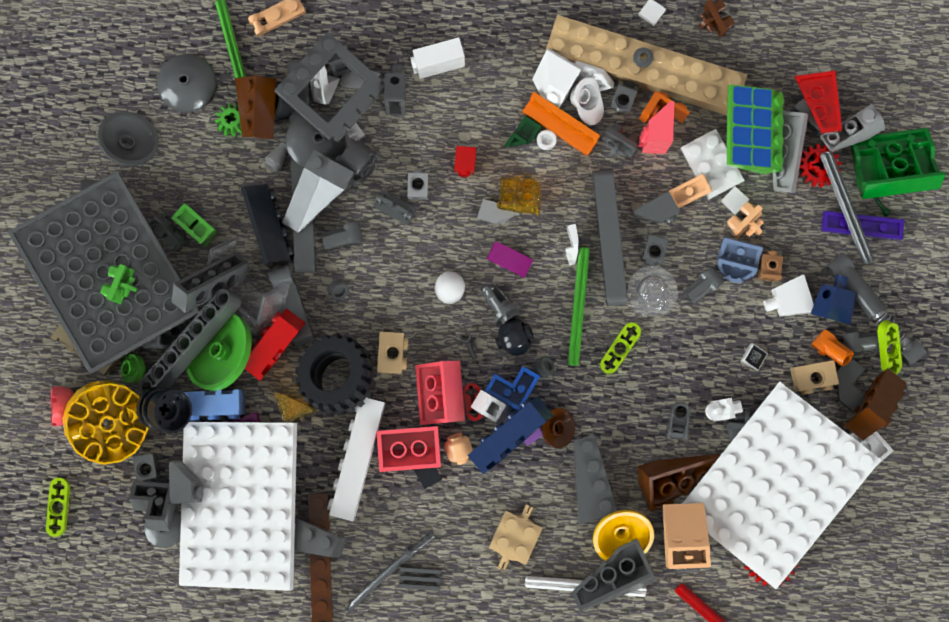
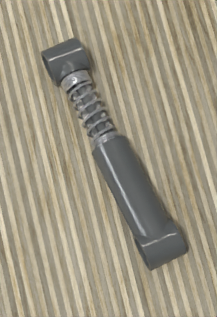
M841 253L826 265L827 271L834 279L836 275L848 277L845 289L855 292V302L869 318L877 320L876 323L879 324L884 320L894 323L895 320L891 319V315H887L888 311L884 309V303L854 269V264L845 254ZM899 328L902 361L908 367H911L926 355V351L917 340H911L908 336H905V332L902 333V328Z

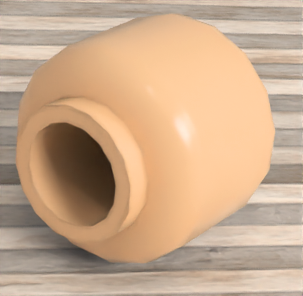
M462 433L453 434L447 438L444 444L449 461L457 462L458 465L469 461L467 455L473 451L469 437L464 436Z

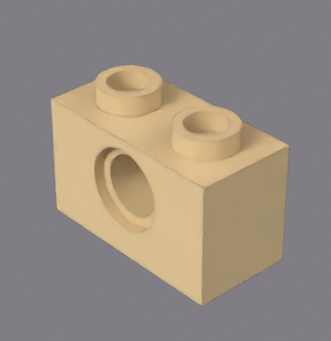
M380 332L378 373L403 374V370L407 369V358L403 357L404 350H408V338H405L404 333ZM391 348H396L399 351L395 359L388 357V351Z
M834 360L790 368L795 392L801 391V395L814 393L813 389L821 388V391L832 390L833 385L839 384ZM812 373H816L819 377V381L816 384L811 381Z

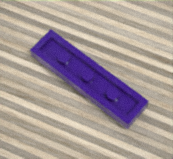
M823 212L821 232L851 235L843 213ZM857 215L865 237L891 240L903 239V219Z

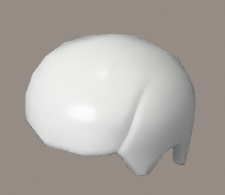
M451 271L440 274L434 288L437 298L447 304L459 301L465 291V282L462 276Z

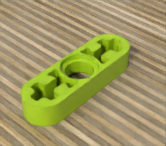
M884 320L880 323L877 330L881 369L885 371L888 368L897 375L902 368L899 327L889 320ZM893 344L891 351L887 352L888 346Z
M630 322L618 334L600 361V369L604 373L612 374L621 365L641 334V328L638 324ZM627 327H635V333L637 334L636 336H630L628 341H632L630 345L626 340L620 339L621 335L624 338L627 336ZM619 342L626 346V351L623 354H618L615 351V345ZM610 352L614 356L621 358L619 361L615 359L612 363L615 366L614 369H605L606 364H604V361H609L613 357L609 355Z
M62 477L53 479L49 487L46 532L52 537L63 535L67 528L70 483L66 478ZM60 481L61 485L65 486L64 489L60 490V496L64 495V499L54 498V495L59 494V489L55 488V485L59 484ZM56 501H60L63 504V510L60 513L55 512L53 509ZM52 515L62 516V519L57 521V525L61 526V529L57 530L56 533L55 529H52V525L56 524V518L52 519Z

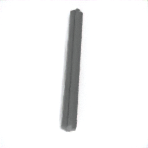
M831 151L824 152L820 157L863 264L872 263L874 257Z

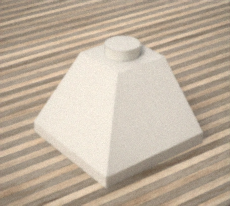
M548 48L532 80L540 96L560 108L568 97L582 68Z

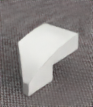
M576 224L567 226L571 246L565 248V253L569 266L576 263L578 254Z

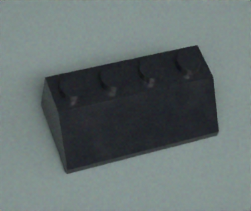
M267 184L241 187L264 264L269 269L293 262L292 256H294L292 245H288L286 241L289 235L286 226H282L280 222L283 216L280 207L276 208L274 200H277L274 188L270 189Z

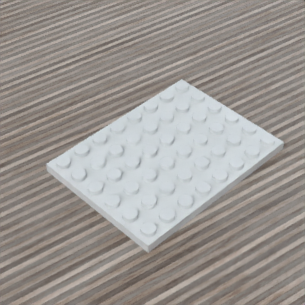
M779 382L682 504L704 503L708 534L772 587L777 589L881 459Z
M189 422L185 426L183 434V463L202 482L203 497L202 502L181 503L179 585L293 590L297 423Z

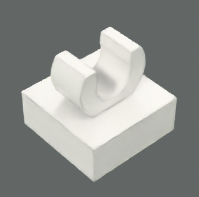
M356 123L351 129L345 125L343 126L348 131L345 134L346 144L352 139L357 141L365 137V134Z

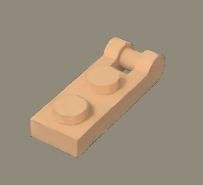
M284 0L260 13L251 15L248 20L254 26L256 36L259 37L305 14L306 11L300 0ZM266 19L268 24L262 25L260 21Z

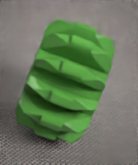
M229 103L228 109L221 106L223 112H216V115L219 117V119L215 120V123L219 125L217 129L220 132L224 131L225 136L231 133L232 137H236V131L242 135L238 104L233 108V105ZM229 118H230V119L235 118L236 121H235V122H234V121L229 122L228 119H229Z

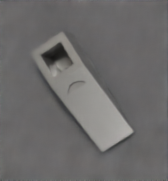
M871 104L842 122V131L824 133L820 138L829 151L833 152L870 139L883 131L885 124L882 116L874 105Z

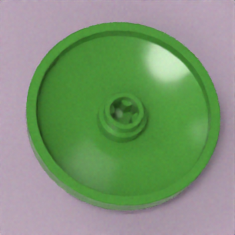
M234 313L186 368L190 380L196 386L209 391H218L231 385L243 372L250 356L252 339L249 326L241 316Z

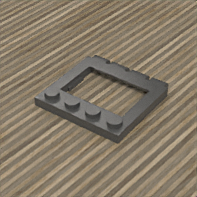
M327 32L279 84L274 92L328 140L333 138L339 142L348 132L343 127V124L351 129L361 117L356 110L364 114L373 104V101L368 96L376 100L385 88L380 84L382 80ZM335 54L356 76L359 75L365 82L327 123L297 95Z

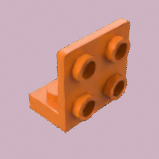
M655 91L639 120L646 123L648 119L656 115L658 109L661 110L672 101L670 96L660 91L659 93ZM674 102V119L683 124L690 111L687 110L684 104Z

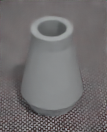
M281 142L278 147L265 157L263 164L272 172L276 173L278 170H281L288 155L286 144Z

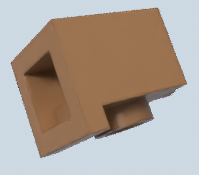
M766 251V254H762L759 262L758 280L780 281L782 279L783 256H778V252ZM769 262L775 263L774 269L769 267Z

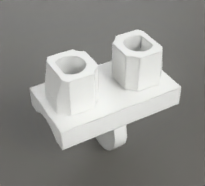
M732 398L711 401L707 405L705 412L707 417L714 422L736 418L735 414L743 412L740 400L732 402Z

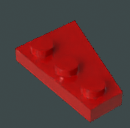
M836 71L794 76L821 134L842 131Z

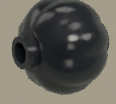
M511 318L505 324H501L495 341L499 349L503 348L509 355L519 356L528 351L534 335L528 323L524 324L520 319Z

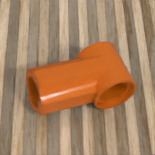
M826 329L811 343L812 348L819 350V354L822 356L827 355L842 367L847 365L854 355L852 350L840 343Z

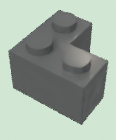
M133 481L129 496L133 510L146 511L144 519L149 530L170 532L176 504H170L169 483Z

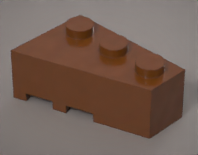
M262 76L235 78L242 137L260 140L274 139L276 99L274 90L276 89V79Z
M887 368L874 379L863 396L865 400L862 406H856L854 409L856 415L847 420L844 426L861 440L866 439L881 427L886 428L892 421L891 415L898 408V401L905 394L903 390L907 383Z

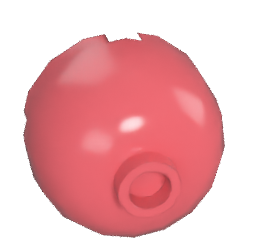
M51 386V426H63L62 418L66 404L75 393L69 387Z

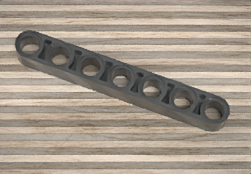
M613 169L592 171V180H594L593 189L594 199H596L595 208L598 219L600 254L603 259L601 263L603 278L605 277L603 282L605 297H607L605 299L606 306L627 305Z
M226 289L217 291L141 379L137 387L138 393L142 395L145 390L151 387L169 389L240 307V295Z

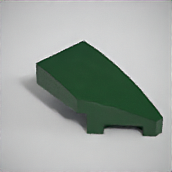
M525 115L504 146L508 148L531 143L542 126Z

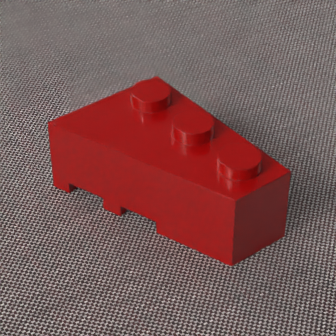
M287 308L282 313H276L271 320L273 325L271 327L267 326L261 333L263 338L261 340L257 339L251 347L253 351L250 353L244 369L260 381L305 325L302 319Z

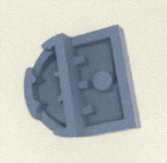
M723 236L717 258L718 267L723 277L735 283H741L753 277L758 270L763 245Z

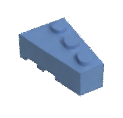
M245 391L184 392L192 404L190 421L200 420V416H208V420H220V416L228 415V419H240V415H245Z

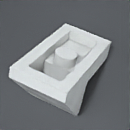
M325 65L310 81L313 101L327 105L331 101L340 78L327 76Z

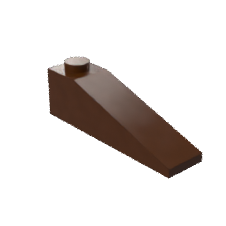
M712 454L656 460L639 465L638 483L648 510L652 512L662 509L663 504H673L674 499L682 494L684 496L689 494V490L697 486L721 455Z

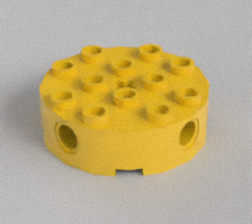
M110 380L91 382L77 390L67 402L62 418L64 434L74 451L88 461L103 465L122 462L135 454L148 431V427H145L139 421L136 414L139 396L123 383ZM105 418L109 420L106 426L103 424Z

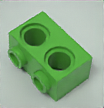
M185 203L171 217L204 247L219 233Z

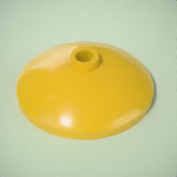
M620 510L607 515L598 523L593 534L595 550L604 560L611 557L618 547L635 539H638L646 554L654 540V530L649 519L633 510Z

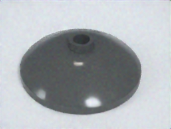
M191 54L178 55L168 60L161 68L157 78V89L163 102L173 110L185 113L194 112L206 106L212 99L216 90V77L212 67L201 57ZM183 77H187L185 83H181Z
M316 112L327 123L333 118L328 114ZM301 115L292 121L286 133L287 151L293 161L302 168L305 167L314 150L325 154L333 160L338 155H342L345 150V135L339 142L333 138L328 140ZM319 135L321 141H316L315 136Z
M117 112L109 115L103 120L98 130V143L101 150L109 159L121 165H142L151 160L158 149L159 138L155 127L146 118L133 112Z

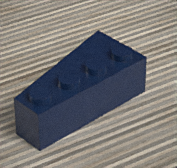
M539 397L532 401L530 398L520 405L522 408L520 411H513L506 417L508 420L506 423L501 422L493 429L494 433L486 435L480 440L481 444L467 455L482 474H485L500 463L554 416Z

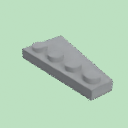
M783 111L784 142L782 149V172L773 173V190L795 193L808 114Z

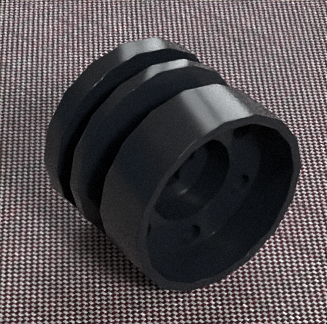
M151 387L145 390L139 397L136 405V414L139 421L145 427L174 433L184 429L189 423L192 415V404L184 392L163 387Z

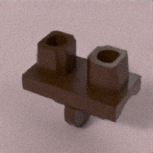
M708 0L705 2L706 5L703 6L705 13L700 15L703 22L699 24L700 29L707 28L709 33L715 29L720 38L735 23L730 15L721 19L719 13L726 9L722 0L713 2Z

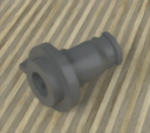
M494 282L491 288L486 286L480 294L486 298L487 303L496 314L493 318L496 325H503L511 318L517 319L521 314L520 309L522 305L517 301L512 303L506 294L498 288L497 282Z

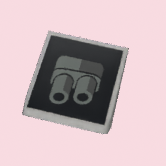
M751 343L741 362L759 371L768 353Z

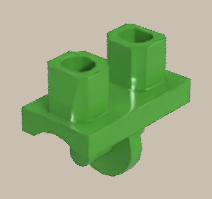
M121 264L119 266L111 265L108 276L113 277L114 280L112 285L105 283L100 293L106 296V299L121 305L123 298H128L130 291L137 292L138 288L132 286L135 278H132L135 270Z

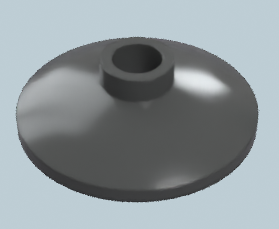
M174 510L170 532L149 530L145 522L144 531L149 542L160 548H168L177 544L180 541L181 534L180 513Z

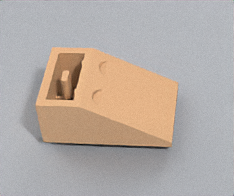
M704 503L663 504L666 567L668 569L711 567L710 544Z

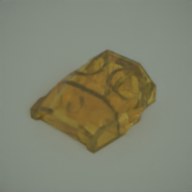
M500 178L497 208L517 213L539 215L541 208L540 182H537L534 178Z

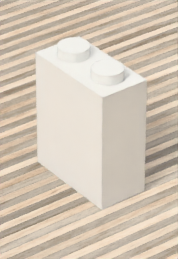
M459 37L413 50L414 57H410L414 74L418 73L419 79L465 67V56Z

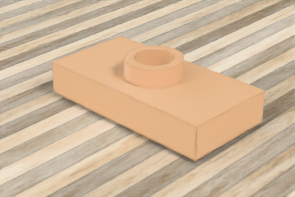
M704 173L669 190L678 208L713 192Z

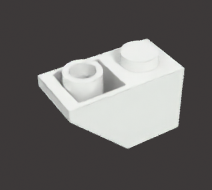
M480 390L471 405V408L498 424L501 422L505 423L506 417L509 416L513 409Z

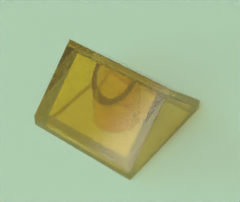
M275 392L274 394L284 423H291L310 416L318 410L283 393Z

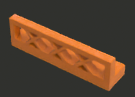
M535 92L532 93L530 101L522 111L524 115L547 130H551L556 136L586 156L589 155L600 138L599 134Z

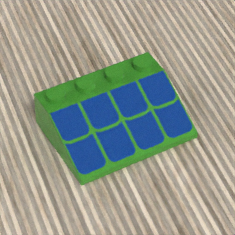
M728 85V166L759 174L782 172V149L784 142V98L782 92L766 88Z

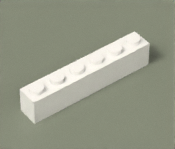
M365 398L363 401L365 404L361 408L359 406L355 407L356 417L355 420L351 419L348 430L351 431L350 440L346 439L343 451H346L345 458H341L338 470L341 471L340 477L335 479L333 490L336 491L334 499L330 498L327 510H330V516L349 521H355L377 438V431H379L386 404L385 402Z

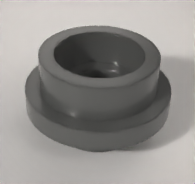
M639 48L633 55V61L638 67L646 68L653 62V53L648 48ZM645 54L647 56V59L642 60L640 58V55Z

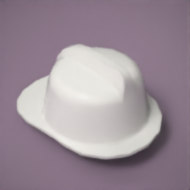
M587 77L574 84L570 93L571 103L577 108L578 114L585 124H597L602 119L604 113L598 83L595 79Z

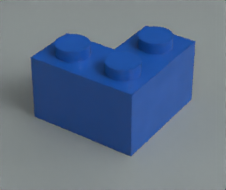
M523 366L513 384L494 374L485 392L511 408L520 411L522 409L520 405L528 399L540 376Z

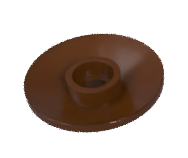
M554 408L550 410L554 416L542 425V435L549 446L563 448L573 439L575 422L569 411L564 408Z

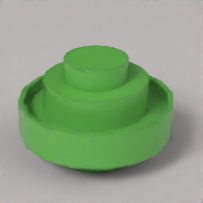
M129 354L125 357L121 366V373L126 383L136 384L140 382L146 373V365L140 355Z

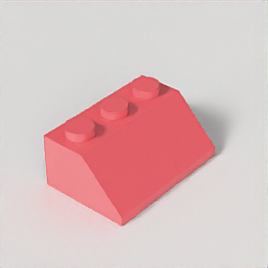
M670 101L643 127L638 140V147H642V153L666 154L673 143L675 101Z
M440 361L415 365L420 425L465 421L460 361Z
M438 426L377 431L379 472L441 467Z

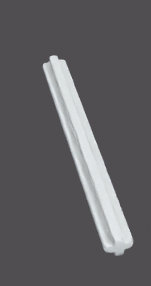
M526 576L525 587L573 591L584 580ZM646 586L625 595L645 597Z

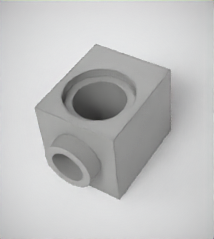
M413 170V173H408V200H428V173H424L423 170ZM420 180L424 185L421 189H415L413 183Z

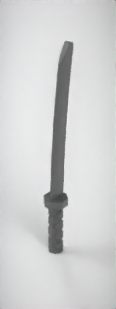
M431 531L409 549L405 548L404 554L389 565L350 602L347 611L351 612L389 575L409 558L413 559L415 553L435 539Z

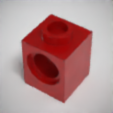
M456 146L454 173H458V176L470 177V174H474L476 147Z

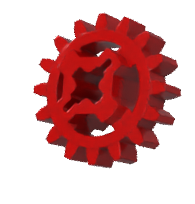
M816 144L814 148L809 146L807 151L802 152V157L804 158H801L799 170H802V173L799 177L805 176L804 183L806 184L811 181V187L816 186L817 183L819 188H822L824 184L827 186L831 184L829 177L825 178L827 175L825 167L820 169L819 166H814L817 163L824 166L820 155L829 151L826 145L820 148L819 144ZM813 155V161L807 163L808 158ZM833 155L837 167L840 166L842 162L836 160L840 155Z

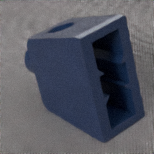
M836 275L833 286L821 285L811 310L812 315L851 324L855 292L845 289L848 277Z

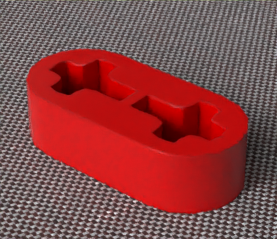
M469 383L463 389L466 415L470 420L478 421L483 415L479 413L478 417L474 418L473 415L469 414L474 401H471L470 395H466V391L469 390L470 386H473L475 390L477 389L478 393L474 395L476 399L480 392V387L475 383Z

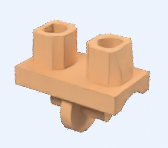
M747 201L740 209L746 218L741 221L734 215L728 220L727 225L733 231V236L736 239L748 228L750 229L746 232V235L749 237L753 233L756 235L762 233L760 226L764 222L759 219L754 223L762 215L761 211L763 208L759 204L755 207Z

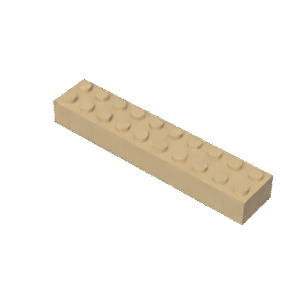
M560 15L556 17L546 50L549 48L571 62L580 61L604 69L613 80L620 81L622 79L639 85L638 88L654 93L655 91L659 93L661 91L669 95L670 98L726 116L728 85L744 86L747 74ZM642 47L650 49L653 53V62L646 68L638 67L633 61L635 51ZM641 54L640 58L642 60H646L647 56L645 54Z

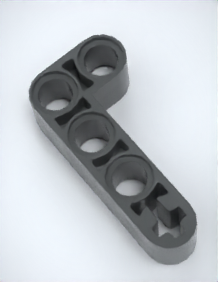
M287 265L268 272L272 286L277 292L282 310L289 309L305 322V325L293 339L295 347L312 343L315 337L308 316L305 314L306 310L302 298L299 297L300 293L296 281L293 279L294 275L291 268Z

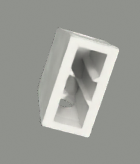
M801 275L772 289L773 298L763 301L765 310L768 312L777 309L779 317L809 314L814 305L805 275Z

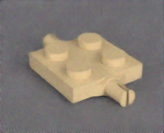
M526 504L521 515L512 514L505 510L488 547L502 556L497 568H502L505 571L509 560L527 564L542 531L541 526L534 524L528 519L533 507H529Z

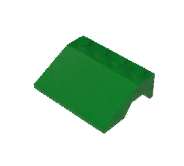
M928 128L876 134L868 140L850 145L856 183L862 199L936 190L942 186L946 174L945 171L940 172L936 164L935 145Z

